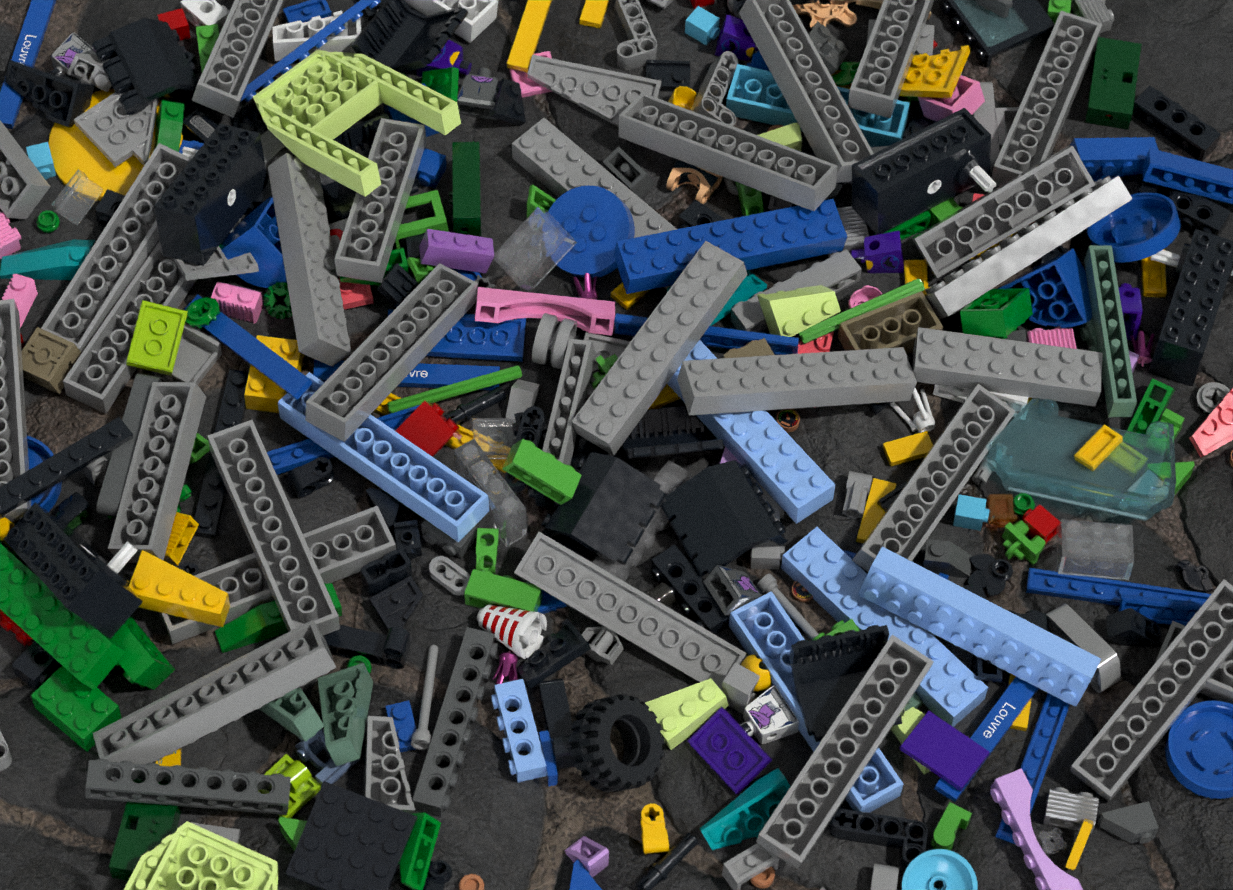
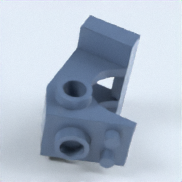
M320 729L315 736L306 742L299 738L300 742L296 745L298 749L296 753L304 762L309 761L319 771L315 777L316 781L321 784V787L324 781L330 784L335 783L360 760L357 759L339 766L335 765L332 758L325 764L321 762L316 755L323 749L329 754L326 748L324 729Z

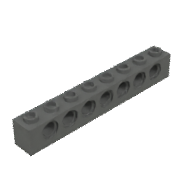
M469 627L466 628L412 799L415 811L442 817L444 809H449L452 798L449 792L451 787L455 788L457 784V766H462L465 751L462 750L465 743L469 744L472 729H469L471 721L475 722L477 719L479 708L476 705L478 700L482 701L485 686L482 685L484 679H489L492 665L489 663L491 657L495 658L498 651V644L495 643L494 633ZM474 655L482 656L479 660H474L471 657ZM468 676L476 678L473 681L465 680V678ZM460 698L469 699V701L465 703H461L458 700ZM455 719H460L463 721L460 724L451 723V721ZM447 741H454L456 744L453 746H446L444 743ZM440 763L449 764L446 768H440L437 765ZM433 785L442 786L439 790H432L430 787Z
M106 759L89 760L85 798L287 815L291 777H285L282 774L262 775L253 771L238 773L229 769L215 771L205 767L192 769L184 768L180 765L168 767L159 766L156 763L134 764L131 761L110 762ZM113 776L117 777L118 780L110 781L107 778ZM134 779H141V780H143L144 782H142V783H135V782H133V780H134ZM160 781H166V782H168L169 784H168V785H160V784H158V782H160ZM185 783H191V784H193L194 786L188 788V787H185L183 784H185ZM216 785L219 789L212 790L208 786ZM241 787L244 791L237 792L234 788ZM265 789L269 791V793L262 794L259 792V790Z

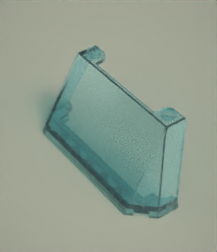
M1032 398L989 444L987 465L992 472L995 471L1007 491L1020 494L1026 493L1034 497L1143 521L1150 519L1162 509L1165 510L1173 504L1176 471L1174 426L1170 423L1155 421L1147 428L1146 435L1109 427L1122 435L1123 441L1094 471H1091L1076 461L1074 455L1102 425L1058 416L1059 408L1055 401Z

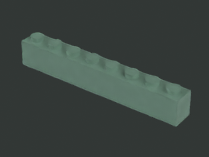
M1112 245L1089 246L1084 259L1097 348L1098 352L1103 353L1102 380L1108 417H1131L1137 404Z

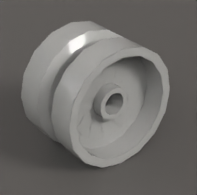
M545 313L540 320L532 350V362L545 365L551 357L552 367L562 370L569 339L576 338L577 321L565 318L558 327L557 316Z

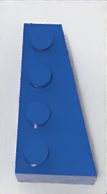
M1154 137L1074 138L1070 144L1074 146L1093 181L1107 176L1114 178L1116 176L1124 177L1142 174V165L1149 148L1158 150Z

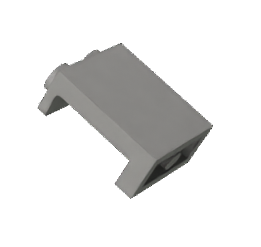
M185 324L172 376L153 371L152 374L161 377L166 382H196L198 385L222 355L220 342L212 335L207 336L203 334L197 327L192 328L190 325Z

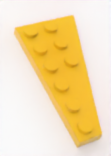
M969 45L961 46V50L950 52L949 49L941 50V54L932 56L926 53L914 55L899 96L951 98L970 54ZM837 70L833 75L842 72V70ZM852 83L838 87L850 89Z

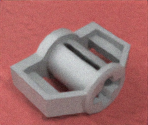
M604 626L587 627L581 634L587 642L594 634L598 635L589 644L591 649L585 653L595 661H603L612 666L624 650L618 635ZM613 641H617L609 654H605Z

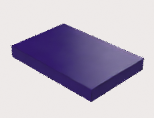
M723 707L687 741L735 794H739L772 761L769 755Z
M930 711L925 714L900 746L902 752L959 791L963 790L990 753Z

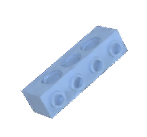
M519 679L494 685L495 694L491 695L493 708L499 710L500 716H497L499 730H504L506 738H502L505 753L510 752L512 759L508 760L511 775H516L517 782L545 777L546 763L524 680ZM516 707L518 710L510 712L507 708ZM516 728H520L523 730V732L519 734H516L512 731ZM521 750H526L529 752V754L522 756L518 754V752Z

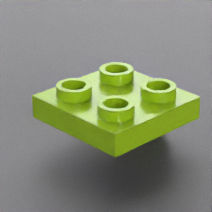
M287 754L264 774H282L285 777H291L287 815L277 814L280 817L292 818L321 789V784L311 776L306 766L298 760L294 761ZM265 789L259 790V792L262 794L269 793V791Z

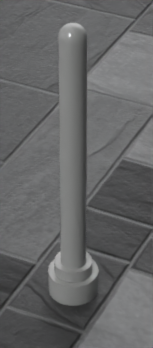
M767 574L757 583V587L762 590L763 594L772 591L786 613L811 640L819 635L780 592L777 580L772 574Z
M436 645L429 647L419 724L411 739V746L419 750L429 749L432 739L428 730L438 657V647Z

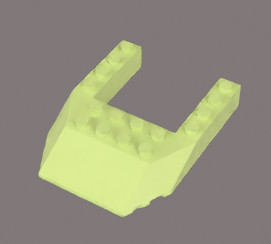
M316 50L253 96V100L267 128L302 163L365 197L381 185L377 163L333 139L381 103L444 135H447L461 124L457 102L364 54L355 53L354 57L344 56L343 52Z
M186 821L177 828L175 833L168 835L162 840V843L141 856L124 890H278V862Z

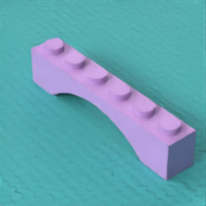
M1022 768L996 778L991 785V796L996 803H999L1002 809V818L1007 825H1010L1013 831V840L1018 847H1021L1024 853V862L1028 869H1032L1036 877L1035 883L1039 890H1083L1078 879L1057 867L1047 857L1037 842L1030 818V800L1033 790Z

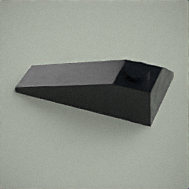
M9 60L5 82L21 96H25L33 103L32 105L44 112L50 121L66 127H72L75 124L74 119L90 107L95 86L76 78Z

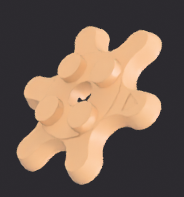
M818 0L810 4L792 5L797 15L804 14L811 17L810 29L817 21L824 26L831 21H838L846 27H852L857 22L856 14L848 9V4L856 2L854 0H828L830 4H819Z

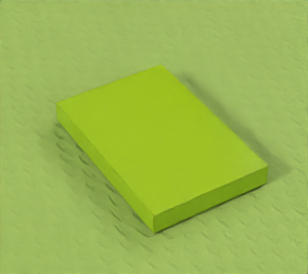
M142 300L126 365L172 376L188 311Z

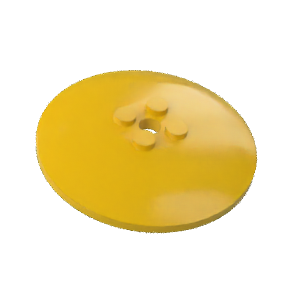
M111 88L109 92L103 90L93 92L90 107L87 110L115 93L114 88ZM159 99V102H158L157 111H158L159 106H160V104H161V100H160V99ZM54 123L48 145L55 172L68 188L79 195L101 201L107 189L124 196L127 194L144 167L134 155L115 167L75 124L72 127H66ZM155 126L153 131L149 158L154 151ZM181 133L180 146H181V143H182V140H183L182 133Z

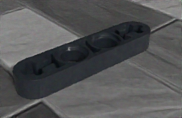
M532 406L524 411L515 443L520 441L524 435L530 434L534 436L532 442L538 448L545 424L542 409ZM534 415H537L538 419L534 420V428L530 427V418H533ZM508 472L505 473V484L509 491L520 492L525 489L526 483L519 480L516 484H513L512 480L515 477Z

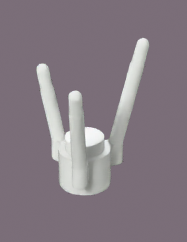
M916 388L913 391L915 401L920 410L913 415V421L895 402L890 404L908 423L912 432L917 430L919 433L930 432L936 427V422L932 416L924 389L920 390L922 401Z

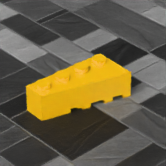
M142 550L129 587L143 601L139 606L140 608L219 627L224 626L230 609L227 592Z

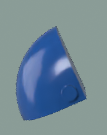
M271 196L246 216L234 228V232L228 235L220 247L228 260L250 252L258 264L259 271L237 274V276L245 282L263 288H268L278 282L287 283L273 196Z
M1074 249L1032 268L998 288H1029L1033 312L1029 320L1043 326L1074 327L1090 321L1093 317L1086 272Z

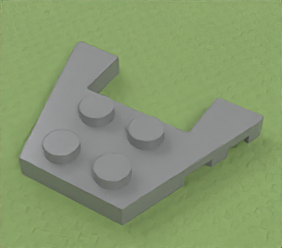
M219 246L204 266L173 258L186 281L259 271L258 264L250 252L228 260Z

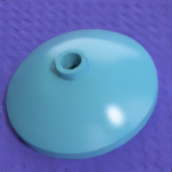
M931 849L919 854L908 864L903 874L901 888L902 890H978V884L972 866L964 857L947 849ZM936 880L943 882V886L939 889L934 887Z

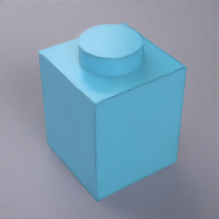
M698 6L686 19L685 33L707 45L711 39L715 40L720 33V18Z
M48 142L26 147L29 159L45 180L56 176Z
M959 494L953 526L981 531L983 522L987 523L990 509L985 508L987 499Z

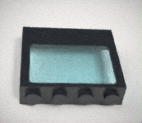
M941 0L940 3L942 12L948 15L953 27L959 30L965 43L971 46L976 58L980 62L982 61L986 68L990 67L993 55L1039 34L1047 41L1055 25L1037 0H1012V8H1009L1008 17L1005 18L978 5L976 0Z

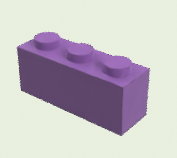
M427 229L419 246L421 264L437 266L440 263L448 268L486 273L494 258L492 238Z

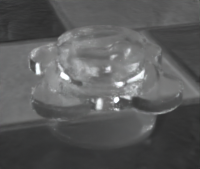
M1053 828L1052 831H1041L1038 838L1042 841V848L1046 854L1066 849L1067 843L1063 841L1060 828Z

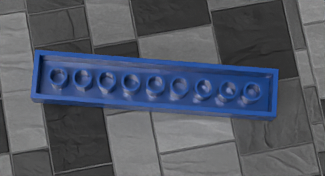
M834 199L824 200L815 211L801 206H794L617 241L614 258L626 294L673 285L705 241L744 262L746 270L843 251L847 234Z

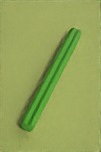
M915 279L800 332L799 338L802 343L806 344L839 329L840 323L924 291V284L921 279Z
M514 366L390 401L387 403L388 411L392 414L421 405L424 400L433 403L522 377V371L519 366Z

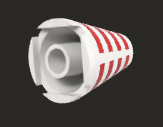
M487 605L481 608L477 615L479 627L486 632L494 633L496 640L523 659H526L525 657L529 658L539 649L544 639V636L540 635L542 629L546 631L547 628L545 615L534 611Z

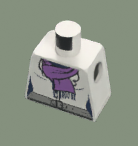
M775 685L766 690L744 709L743 718L745 723L740 726L750 736L755 735L760 744H766L798 732L799 721Z

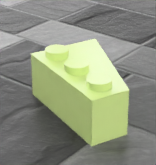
M823 285L797 288L796 290L786 292L776 291V293L757 294L769 332L773 335L792 337L841 312L835 291Z
M711 678L645 702L649 706L648 710L653 711L657 716V724L660 723L662 731H660L661 737H664V742L670 750L701 728L721 707L725 709L729 706L725 694Z

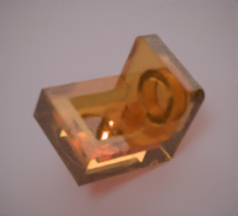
M989 494L987 496L988 509H990L989 524H996V527L1004 528L1009 522L1013 524L1017 520V515L1014 514L1013 494Z

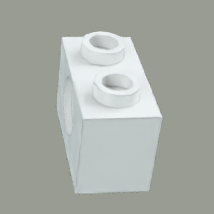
M182 0L180 2L186 19L195 27L218 24L220 34L229 14V10L224 5L221 6L215 0Z

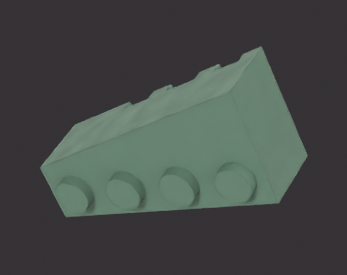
M364 663L318 678L326 748L336 766L360 759L373 688V680Z
M300 687L259 708L305 742L324 727Z

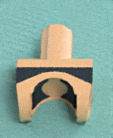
M677 160L669 175L666 188L673 191L680 185L692 184L699 190L695 199L704 204L714 194L723 177Z

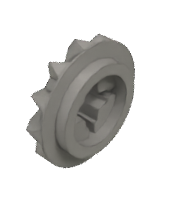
M1216 382L1204 384L1197 392L1198 407H1201L1204 413H1211L1230 389ZM1214 393L1216 394L1215 397L1218 401L1216 405H1214L1213 401L1211 400Z

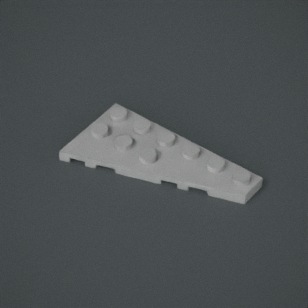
M532 55L527 73V78L619 127V115L641 93L658 98L661 88L660 80Z

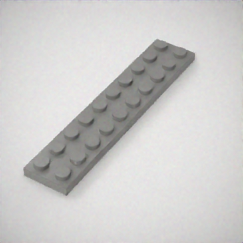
M538 532L514 572L517 576L600 625L612 630L617 635L700 683L711 678L721 691L723 680L736 662L740 665L747 655L744 651L541 532Z

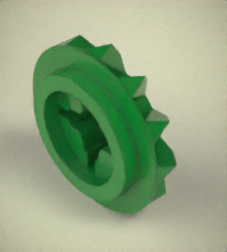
M278 282L268 287L264 295V306L268 314L278 319H286L293 315L288 285L285 282ZM276 295H286L284 301L288 307L281 304L276 306L278 302Z
M208 297L192 302L185 310L188 311L186 323L192 328L197 326L201 329L205 324L209 326V322L216 321V316L220 314L218 302Z

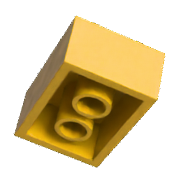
M257 335L256 339L301 372L304 354L299 352L297 340ZM250 365L244 393L246 409L279 413L278 401L287 392Z

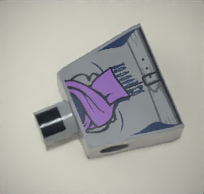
M73 32L52 54L51 59L54 68L52 72L76 78L67 74L76 53L95 55L96 53L90 45Z

